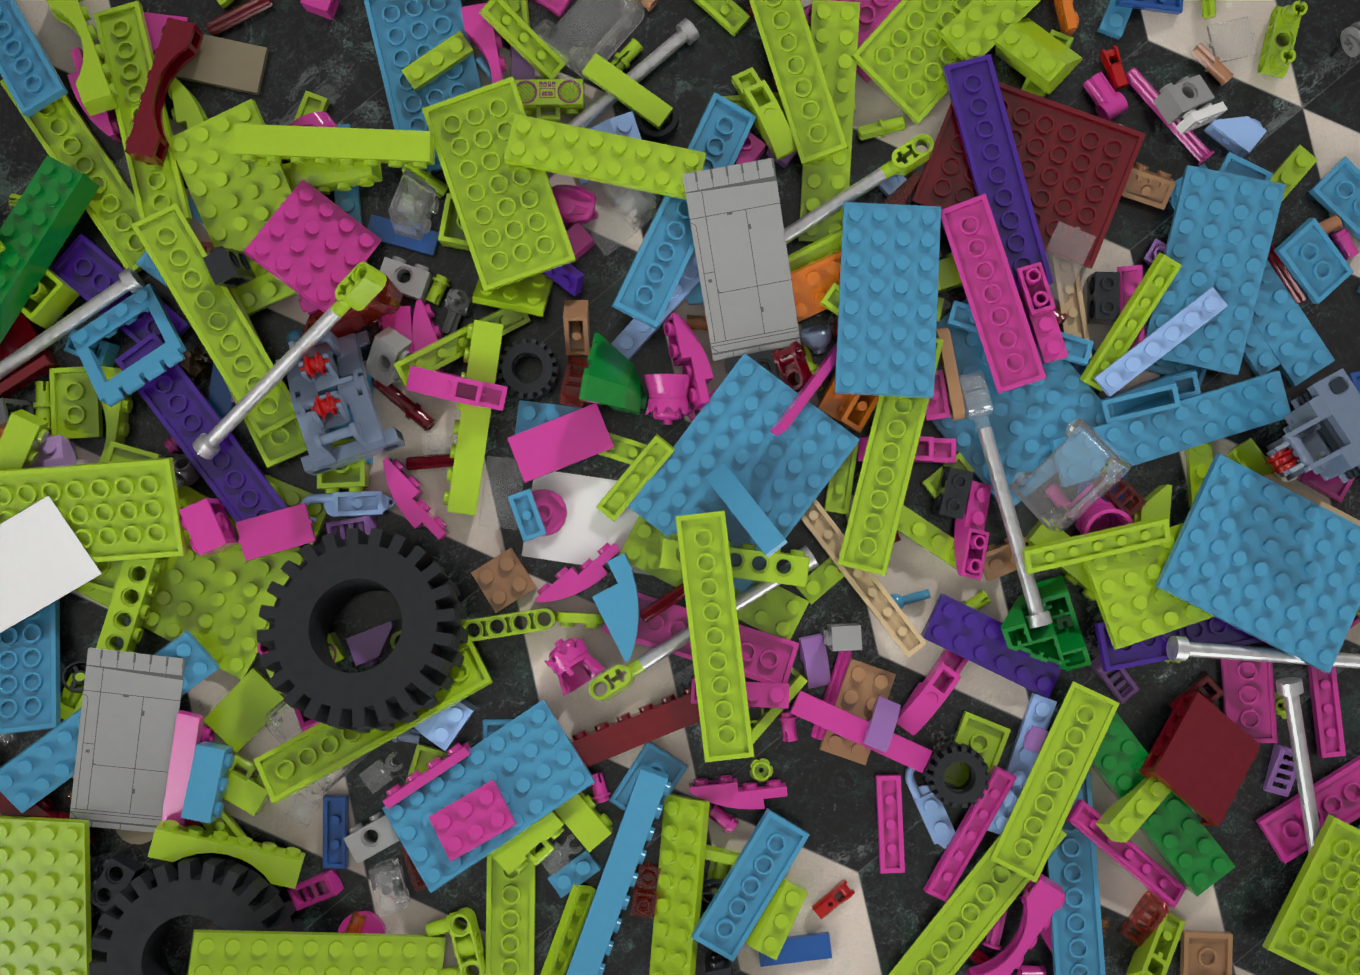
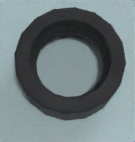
M653 93L673 108L669 125L661 131L650 130L645 126L643 118L635 113V121L640 135L645 139L653 142H662L671 138L676 132L679 125V110L676 103L669 96Z

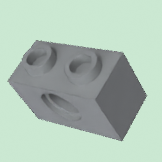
M1199 74L1191 78L1186 76L1175 85L1172 83L1165 85L1159 90L1160 95L1153 102L1169 125L1182 119V116L1192 109L1198 111L1215 97Z
M393 256L392 259L384 257L380 271L386 275L387 281L383 289L414 300L421 299L425 302L433 281L432 278L434 277L428 272L429 268L420 264H415L414 267L407 265L406 260L397 256ZM404 273L411 274V278L407 283H401L400 281Z
M390 326L374 337L367 359L366 373L386 387L394 381L398 382L400 379L392 363L411 354L409 350L412 341Z
M857 623L827 624V629L823 630L824 644L830 650H862L861 625Z
M382 810L369 817V823L362 825L360 822L349 828V834L343 838L357 864L400 841ZM368 830H375L378 834V840L371 839L368 835Z

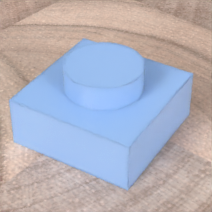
M894 175L877 187L889 198L906 183L907 179L904 176Z

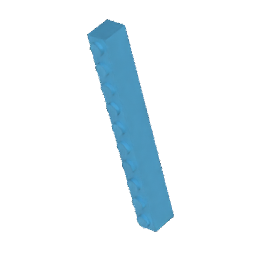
M641 765L566 975L603 974L606 965L602 963L604 955L609 956L614 943L610 940L612 933H618L622 921L621 918H618L621 909L626 910L630 896L627 895L629 886L633 888L638 877V873L635 872L637 864H643L647 852L643 850L645 842H651L655 828L651 827L654 818L659 819L663 805L659 803L662 795L667 797L671 782H668L669 774Z

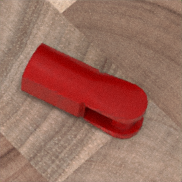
M1114 45L1109 50L1101 49L1099 51L1100 60L1114 91L1128 86L1129 83L1121 62L1118 47ZM1113 58L1114 64H1111L1109 59Z
M845 879L840 881L826 895L812 905L813 910L821 920L854 895L855 891L853 889L850 890L846 885L847 881ZM840 891L843 896L837 900L834 895Z

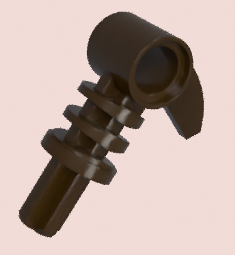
M201 341L199 343L201 347L196 346L194 348L196 353L192 351L184 353L185 359L178 363L195 383L201 381L210 371V367L206 363L211 364L213 362Z

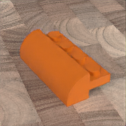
M834 374L816 407L838 424L860 433L878 403L879 396L834 393Z

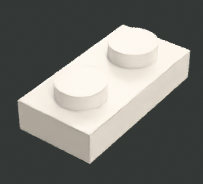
M1223 101L1214 105L1208 103L1198 111L1192 109L1182 116L1184 120L1176 128L1180 134L1210 124L1228 109Z

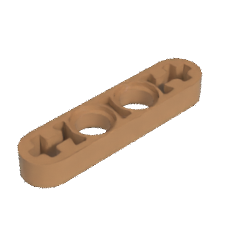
M948 327L936 329V338L944 340L939 361L941 370L943 369L950 416L952 421L962 420L966 416L950 331Z

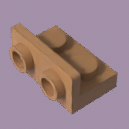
M1136 162L1121 196L1164 210L1176 185V182L1171 178L1172 174L1162 170L1154 173L1148 171V166Z
M1008 537L1004 539V544L996 546L995 543L987 545L983 567L987 581L1017 570Z

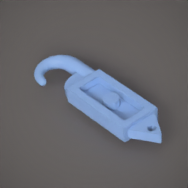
M382 491L311 494L306 496L300 503H306L307 507L313 503H324L326 512L332 517L383 515V512L396 505L395 500L383 494ZM310 517V520H313V522L317 521L316 518Z
M907 767L905 781L934 844H939L946 849L955 834L942 802L934 796L927 785H917L913 776L915 770Z

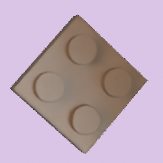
M513 547L471 572L495 613L537 588Z
M1202 930L1182 931L1180 975H1232V933Z

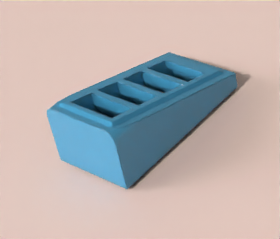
M74 329L69 334L64 351L79 356L70 338V335L78 331ZM101 339L98 342L99 347L96 357L100 365L113 367L120 346Z

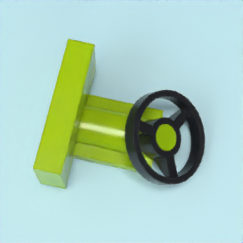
M87 661L73 662L63 670L62 683L64 688L60 694L61 718L64 720L73 714L83 695L85 671H79L77 666H86ZM72 668L74 673H71L66 683L65 675Z
M706 844L705 859L710 860L706 881L703 882V888L707 885L709 886L705 890L702 889V899L707 903L711 902L712 898L706 895L711 894L715 896L740 852Z

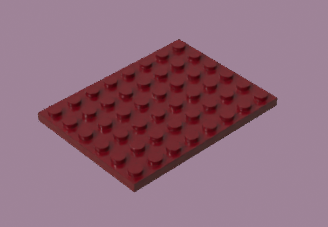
M998 81L1045 252L1092 269L1146 134ZM952 102L935 141L931 158L927 161L911 201L915 205L939 206L942 210L977 197Z

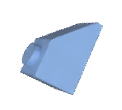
M1244 116L1214 120L1203 131L1228 151L1243 158L1251 152L1267 130L1256 119Z

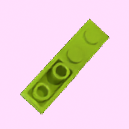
M753 67L732 76L731 82L750 113L756 116L754 125L775 159L779 160L796 152L797 147L791 129L765 79L761 81Z
M174 78L168 89V94L174 104V108H172L174 121L187 130L208 120L203 108L193 94L178 79Z

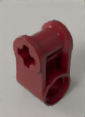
M794 341L789 347L783 350L777 349L773 352L774 361L779 368L784 383L793 390L803 388L812 376L801 345ZM796 373L800 375V383L795 379Z

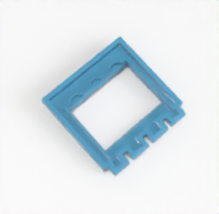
M147 284L70 335L99 400L105 404L107 403L110 407L126 398L124 391L131 395L146 385L144 378L150 382L167 371L164 366L165 364L171 368L185 359L183 352L186 351V348L156 289L151 284ZM142 312H151L166 343L110 380H107L93 349L97 347L101 339H109L115 335L121 326L130 325L135 322L138 315Z

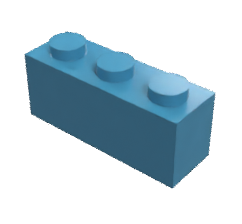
M207 741L196 744L181 818L210 824L222 815L224 809L222 797L229 785L227 773L234 761L232 746Z

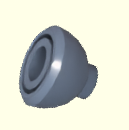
M819 324L803 329L799 335L803 344L813 350V354H821L827 351L826 346L831 341L833 331L831 326Z

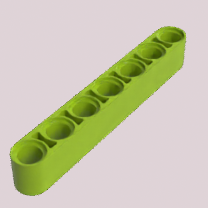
M544 607L462 620L461 626L468 631V640L471 639L473 642L550 629L556 623V612L551 608ZM542 612H547L551 615L549 625H543L540 622L539 616ZM518 616H524L527 619L528 624L525 629L518 628L516 625ZM495 619L503 622L504 629L500 633L493 630L492 623ZM472 623L477 624L480 628L478 636H473L469 632V626ZM401 631L395 632L390 639L393 650L398 643Z

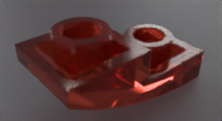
M644 862L642 865L638 864V877L635 883L630 915L654 919L658 892H656L657 882L661 868H658L659 865Z

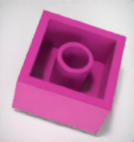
M205 498L179 510L181 525L185 530H188L191 537L190 545L194 552H198V555L216 554L239 544V537L228 512L219 499Z

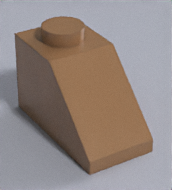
M565 300L563 323L566 355H589V301Z

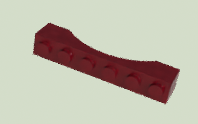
M168 17L166 25L162 28L161 40L154 52V62L147 74V84L140 96V106L133 118L131 134L125 143V152L136 161L163 166L169 147L163 126L165 96L176 75L187 63L198 56L204 34L195 23Z

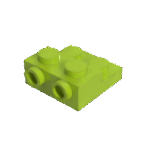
M341 439L332 442L333 448L357 441V439ZM367 459L317 475V489L325 490L326 494L340 492V489H349V492H363V488H370Z

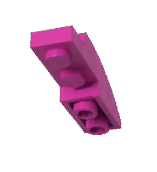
M80 47L71 49L76 73L67 76L76 99L90 120L100 130L116 142H122L115 109L90 116L84 107L75 84L83 64V50Z
M1038 262L1017 268L1023 308L1042 364L1067 358L1068 352L1054 312L1056 306L1042 263Z
M421 299L416 301L413 314L412 338L414 352L444 337L438 325L435 326L432 318L435 315L431 305L426 304ZM441 367L435 371L443 372V369Z
M672 313L664 323V333L668 336L669 356L673 359L674 366H683L682 374L689 376L688 401L692 404L693 410H700L706 403L710 402L706 385L714 378L706 353L694 332L677 313Z
M412 365L410 366L406 390L500 411H503L508 389L507 386Z
M920 436L914 462L956 463V439ZM869 437L858 438L860 441L858 442L857 462H863Z
M386 457L383 460L387 484L405 518L415 529H420L425 525L438 540H443L449 534L445 529L448 525L439 516L435 518L429 512L431 507L423 499L417 500L424 493L420 489L422 484L413 475L408 477L403 471L405 466L398 459L392 460Z
M976 481L971 482L963 520L955 518L954 551L958 575L981 580L989 539V532L984 530L992 486Z
M607 542L597 551L600 555L594 561L589 558L579 567L582 570L580 573L574 567L568 570L565 566L555 575L558 580L551 586L547 582L537 591L539 596L535 600L538 603L564 599L594 585L609 573L604 564L616 555L621 548L616 543L610 545Z
M944 649L924 681L918 683L899 712L896 724L911 736H914L935 714L961 678L959 674L968 660Z
M692 679L691 704H698L695 679ZM746 682L749 708L789 709L790 684Z
M731 775L718 776L717 780L708 781V778H697L693 780L694 783H689V791L695 796L717 805L736 809H765L764 799L788 796L787 786L785 782L781 783L780 780L766 781V785L748 782L743 783L742 787H738L737 778H732Z

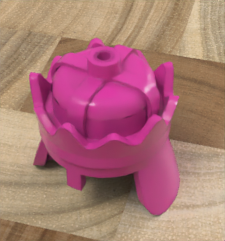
M644 375L649 393L645 415H648L650 412L655 419L663 420V425H673V420H681L683 416H687V413H690L686 395L689 386L688 375Z
M1097 497L1095 502H1086L1083 510L1075 512L1077 517L1075 527L1080 532V535L1133 523L1131 517L1126 512L1116 509L1111 502H1106L1100 497Z
M562 638L554 643L556 646L554 650L549 653L550 660L544 661L558 676L564 696L584 685L606 669L589 654L584 639L581 640L579 638H570L565 642Z

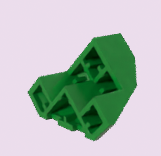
M594 333L592 348L590 347L587 358L589 366L584 369L579 399L584 402L609 405L613 411L640 415L641 409L646 410L648 396L644 395V390L634 364L599 333Z
M1062 575L1036 583L1044 611H1050L1053 623L1029 629L1025 616L1030 614L1024 593L1016 599L1001 625L1009 649L1029 653L1030 657L1045 663L1050 661L1058 664L1059 668L1066 671L1091 665L1087 647Z

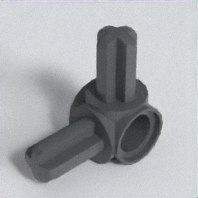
M451 288L449 290L444 305L448 311L442 327L444 334L449 335L455 332L461 317H466L470 314L474 304L472 301L473 295L459 289Z
M180 454L173 458L177 489L181 485H192L199 479V472L185 454Z

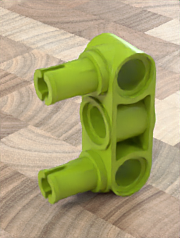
M1295 1L1292 5L1284 7H1274L1269 18L1257 68L1258 74L1280 79L1286 75L1290 63L1296 58V52L1293 49L1301 16L1308 10L1307 3L1304 1L1301 3L1300 1ZM1276 38L1281 40L1282 46L1277 44Z
M463 907L457 912L446 915V918L426 923L428 937L444 933L451 934L454 953L458 960V965L439 970L438 975L485 974L486 953L476 914L471 908ZM458 917L464 918L467 921V926L461 925ZM470 965L477 966L479 973L473 972Z

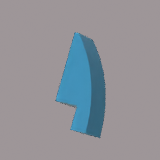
M1194 368L1161 376L1113 394L1111 397L1102 399L1101 403L1106 423L1181 407L1180 399L1201 395L1197 371Z
M724 462L705 477L767 558L788 543Z
M623 553L607 561L618 584L594 595L592 598L626 662L632 656L637 638L639 598L632 567L626 553Z

